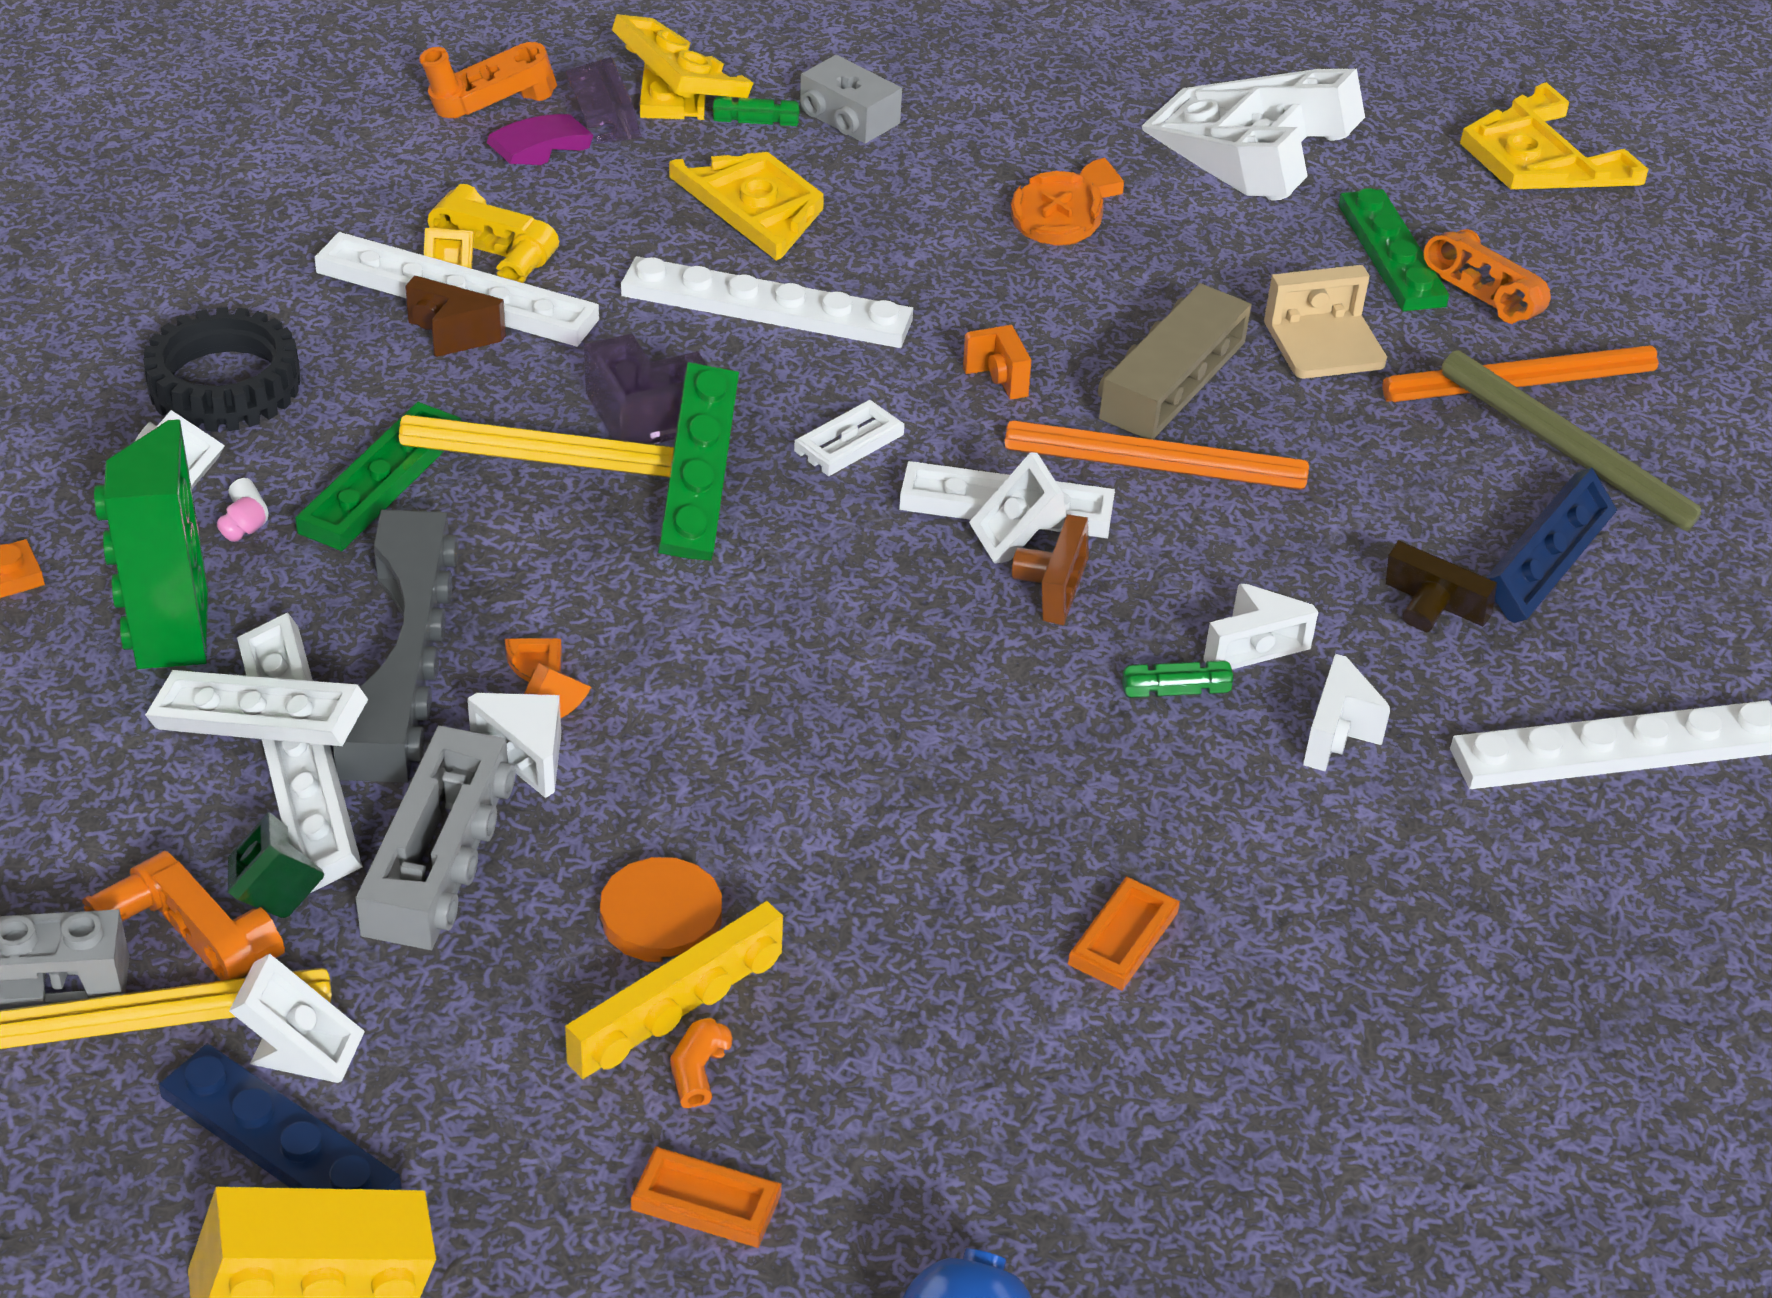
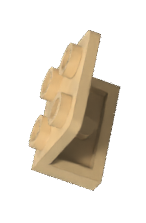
M1363 265L1272 274L1264 323L1296 377L1302 379L1381 370L1385 367L1387 356L1362 316L1370 277Z

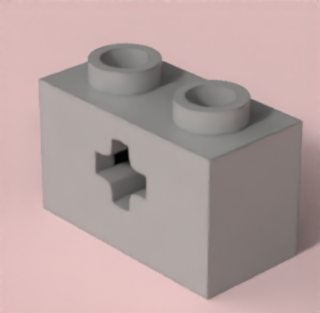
M836 54L801 74L800 110L838 129L841 133L866 144L900 124L902 87Z

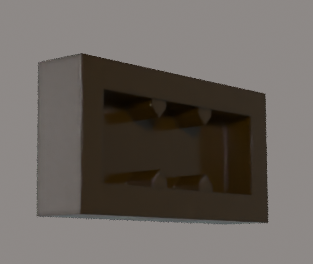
M1399 540L1388 555L1386 585L1414 596L1402 614L1406 624L1426 633L1430 632L1444 610L1482 627L1491 617L1497 582Z

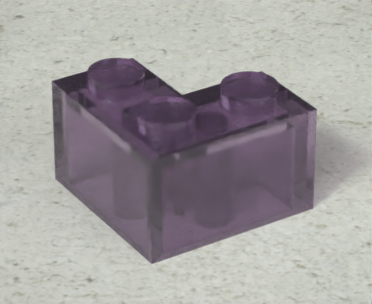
M632 333L584 344L586 394L613 440L646 444H658L674 440L687 364L691 362L708 366L700 353L696 351L650 362Z

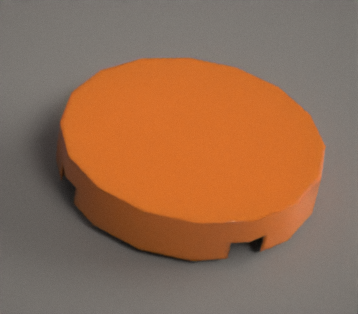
M651 857L633 862L612 875L601 892L600 919L603 924V931L608 941L625 955L646 962H663V957L680 955L719 931L722 923V893L714 878L696 864L668 857Z

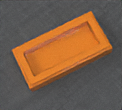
M1126 876L1069 953L1068 965L1123 991L1177 915L1180 901Z
M655 1146L631 1197V1210L759 1248L781 1197L782 1183Z

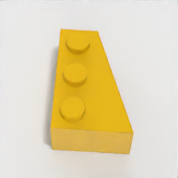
M216 1187L188 1268L190 1298H420L436 1261L425 1190Z

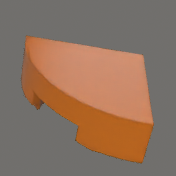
M1106 158L1097 159L1082 169L1080 175L1084 176V182L1092 187L1093 182L1100 189L1102 198L1123 194L1124 180Z
M505 639L507 662L511 669L525 681L530 682L539 663L561 672V639Z
M539 663L524 694L560 695V715L562 718L581 704L589 693L591 686Z

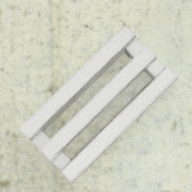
M868 400L796 439L794 451L800 456L806 454L808 462L814 466L820 464L822 472L830 476L904 435V423L873 401ZM872 417L875 418V420L858 429L859 424L869 420ZM841 435V438L838 439L837 441H835V442H833V443L827 445V446L824 447V448H821V447H820L821 445L825 444L826 442H828V441H830V440L836 438L837 436Z

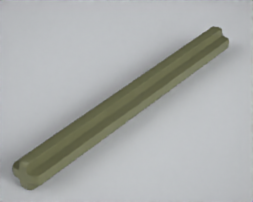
M1460 350L1452 351L1443 362L1441 369L1445 377L1586 469L1593 468L1598 477L1667 522L1688 531L1698 521L1701 515V508L1698 504Z

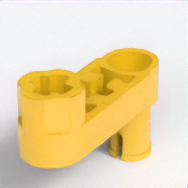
M459 184L456 189L451 190L428 214L429 228L474 231L473 248L506 257L496 267V269L500 270L497 272V276L524 283L533 269L542 267L559 247L558 234L549 224L536 220L532 216L487 205L486 200L479 195L475 187L468 184Z

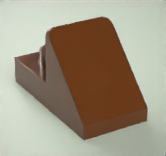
M415 275L405 286L408 321L423 329L432 330L435 357L502 342L506 337L504 299Z

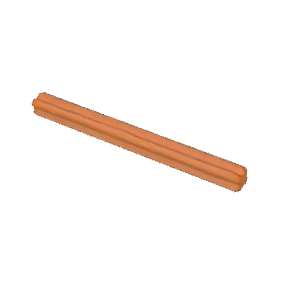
M1649 345L1483 366L1515 387H1525L1650 372L1658 368L1659 362L1656 348ZM1443 370L1393 375L1386 377L1382 382L1383 396L1388 402L1450 396L1470 392L1445 377L1442 373Z
M1009 421L1005 433V448L1012 451L1033 452L1042 455L1283 488L1305 489L1309 474V464L1303 459L1023 421Z

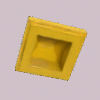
M425 228L424 256L472 269L474 231Z

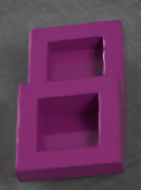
M552 114L527 118L504 126L489 134L486 143L509 164L542 165L548 163L552 149L582 151L590 148L594 135L572 115Z

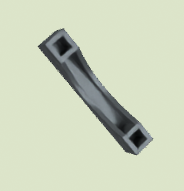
M381 510L374 542L378 584L393 599L404 618V623L397 643L384 664L360 686L368 701L343 746H333L335 766L339 780L408 783L412 762H421L423 758L425 735L424 728L418 727L419 720L429 721L431 716L432 691L431 686H426V681L437 680L439 652L438 647L433 646L434 641H444L446 617L445 609L440 608V604H450L452 596V573L446 570L447 567H457L458 535L449 534L447 512Z

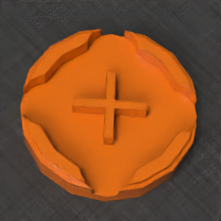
M1051 171L1037 174L1029 178L1028 185L1022 189L1020 185L1014 192L1011 202V216L1014 226L1024 236L1040 243L1052 245L1076 244L1090 237L1101 224L1103 199L1100 189L1093 182V187L1084 182V176L1074 172Z

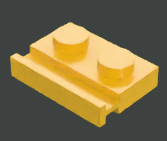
M644 62L640 118L684 119L685 116L698 117V120H704L705 94L682 97L671 92L668 89V84L659 75L649 71L646 67L647 64Z

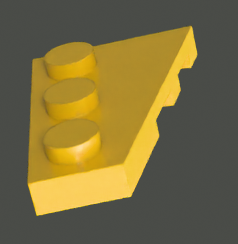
M616 15L612 31L625 43L627 50L637 54L647 64L646 67L649 71L659 75L668 84V89L671 92L682 97H693L694 94L738 98L749 97L754 82L743 75H738L737 77L727 76L722 72L724 63L713 56L706 57L697 52L689 51L691 42L657 20L647 17Z

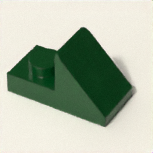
M268 812L229 855L227 892L241 902L256 908L261 907L266 912L280 918H286L293 913L319 884L325 874L320 867L289 844L288 826Z

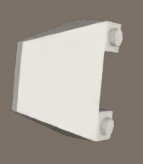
M1313 69L1182 88L1142 125V130L1247 196H1266L1269 200H1281L1289 197L1307 177L1301 142L1307 136H1325L1330 141L1346 138L1365 118L1357 69Z

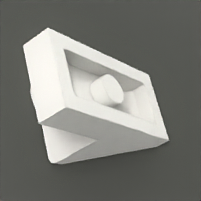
M1030 452L969 523L994 563H1004L1012 560L1017 547L1022 548L1039 529H1062L1066 519L1064 494L1038 453Z
M1239 584L1233 616L1210 622L1203 660L1205 663L1206 661L1225 660L1230 663L1232 669L1309 650L1312 645L1318 610L1313 604L1249 584Z
M1338 654L1334 656L1311 727L1304 766L1326 771L1331 752L1342 755L1347 737L1382 745L1390 707L1346 656Z
M271 954L253 963L229 1010L230 1013L262 1037L250 1062L251 1065L336 1083L343 1080L365 1032Z

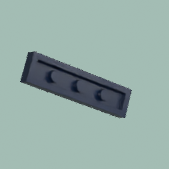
M1593 468L1577 472L1487 575L1486 578L1497 582L1494 601L1499 605L1507 620L1513 623L1527 620L1616 513L1617 508Z
M209 1043L201 1047L158 1084L161 1097L289 1188L400 1190L402 1188L401 1178L398 1173Z

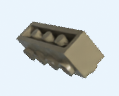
M1201 283L1185 298L1180 297L1172 311L1162 321H1156L1151 327L1149 334L1138 345H1132L1127 351L1125 358L1114 369H1108L1104 373L1098 386V396L1102 398L1099 419L1140 437L1154 439L1245 343L1251 303Z

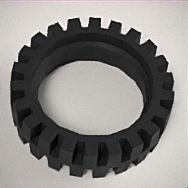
M221 307L216 309V315H209L207 309L196 311V319L193 320L185 314L176 318L177 326L167 323L161 327V335L154 333L149 339L150 346H146L144 350L143 362L146 385L151 403L155 405L156 411L164 416L172 410L196 427L204 423L206 431L218 432L220 424H226L228 431L240 430L239 422L245 421L249 427L260 424V415L270 420L278 415L277 407L285 410L291 404V397L295 398L299 391L300 365L292 332L288 327L283 328L282 322L276 318L268 321L267 314L257 311L250 317L249 309L237 308L235 314H229L228 307ZM230 351L249 353L271 363L257 376L236 384L220 386L189 383L174 376L175 372L189 361L214 353Z

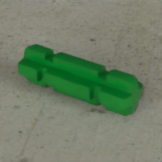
M717 96L713 102V119L718 122L738 120V123L768 125L780 122V125L798 126L800 107L797 101L781 100V104H774V99L739 97V101L736 102L732 101L733 97Z
M1225 660L1206 661V667H1200L1199 661L1155 663L1154 669H1148L1147 664H1133L1124 668L1122 677L1124 692L1129 698L1149 697V692L1154 691L1157 697L1201 695V689H1208L1209 694H1223L1231 691L1233 682L1231 665Z

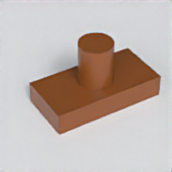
M1067 515L1053 552L1017 547L1012 563V578L1042 583L1043 621L1059 625L1065 624L1089 558L1088 517Z

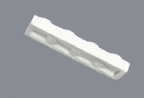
M908 461L900 494L899 510L971 520L1010 475ZM1056 481L1064 494L1066 517L1067 515L1088 517V536L1108 539L1115 489ZM1042 529V530H1049V531L1061 532L1062 529Z
M172 670L145 716L155 728L160 730L343 746L368 698L357 684Z

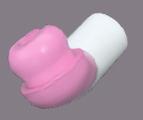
M248 478L237 479L230 485L228 491L234 503L226 508L227 513L217 521L219 531L232 542L239 541L245 533H254L268 520L267 506L254 483Z

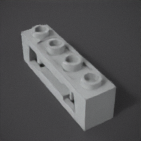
M438 725L356 896L361 937L432 950L441 929L451 930L458 911L459 900L457 893L461 884L470 885L477 870V848L481 840L487 842L491 840L497 821L496 805L499 798L508 799L513 790L516 769L514 764L508 763L506 738ZM445 792V808L451 809L432 850V869L426 880V866L420 865L440 822L441 810L439 803Z
M120 910L0 916V1010L125 994L130 956ZM49 973L54 989H63L67 975H78L85 991L45 994V975Z

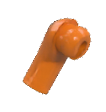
M704 1018L693 1022L670 1057L673 1078L680 1104L683 1108L710 1103L712 1092L704 1066L710 1057L714 1059L722 1058L725 1055L724 1049L730 1050L733 1039L730 1029L724 1024H717L713 1018Z

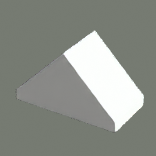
M475 693L468 698L470 731L506 738L508 763L515 765L516 774L545 798L555 792L561 741L560 695Z

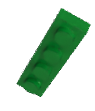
M1366 188L1356 192L1341 193L1338 206L1402 312L1447 307L1450 294L1436 272L1425 262L1423 251L1383 189Z
M691 362L687 364L658 553L687 559L712 560L739 377L738 371Z
M417 402L404 414L461 421V418L420 402ZM401 417L295 517L297 534L343 551L381 514V510H385L444 451L401 445L399 442Z

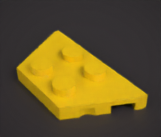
M769 152L747 153L742 156H711V166L688 168L685 166L683 159H675L669 162V177L775 260L781 259L823 210L824 194Z

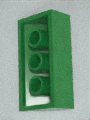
M180 419L167 420L106 460L105 484L95 485L94 488L98 521L108 520L110 529L103 532L105 561L107 565L116 564L118 570L117 574H112L115 608H125L126 616H121L120 618L122 647L124 650L133 649L137 669L207 664L208 584L181 421Z

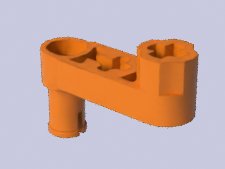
M537 42L519 44L456 73L453 72L449 55L443 47L428 48L419 58L430 84L428 94L434 110L439 116L444 118H458L465 114L469 115L518 92L523 98H530L536 101L546 100L552 96L553 90L557 87L546 49L541 43Z
M1463 229L1458 232H1445L1431 238L1425 245L1424 260L1433 271L1439 273L1441 278L1496 308L1498 317L1504 322L1514 324L1520 320H1529L1544 312L1549 306L1551 294L1547 283L1538 275L1483 246L1478 234L1473 230ZM1466 263L1475 268L1490 265L1489 274L1495 280L1483 285L1480 282L1482 279L1480 272L1471 267L1463 270L1462 273L1459 270ZM1522 291L1525 294L1524 298L1522 299V297L1517 296V292ZM1521 299L1522 301L1528 303L1526 307H1523L1519 304Z
M165 850L130 869V876L92 896L82 899V903L85 905L83 907L84 911L119 909L122 922L147 908L154 912L159 910L221 981L243 978L248 975L255 961L268 954L277 958L285 953L283 939L277 931L273 920L261 907L258 909L253 908L232 920L188 870Z

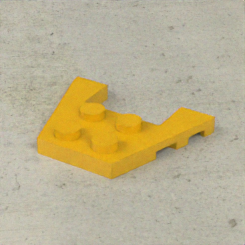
M1547 82L1536 86L1532 96L1527 97L1522 94L1515 98L1511 108L1502 112L1496 109L1465 127L1460 144L1510 190L1639 186L1645 184L1649 170L1625 148L1592 157H1585L1545 122L1566 117L1569 101Z

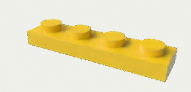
M768 901L764 902L565 1025L567 1064L582 1079L600 1068L605 1070L614 1068L626 1058L633 1047L652 1035L661 1037L672 1031L685 1014L703 1003L712 1005L726 995L731 985L750 973L760 974L767 971L774 965L779 955L782 954L783 915Z

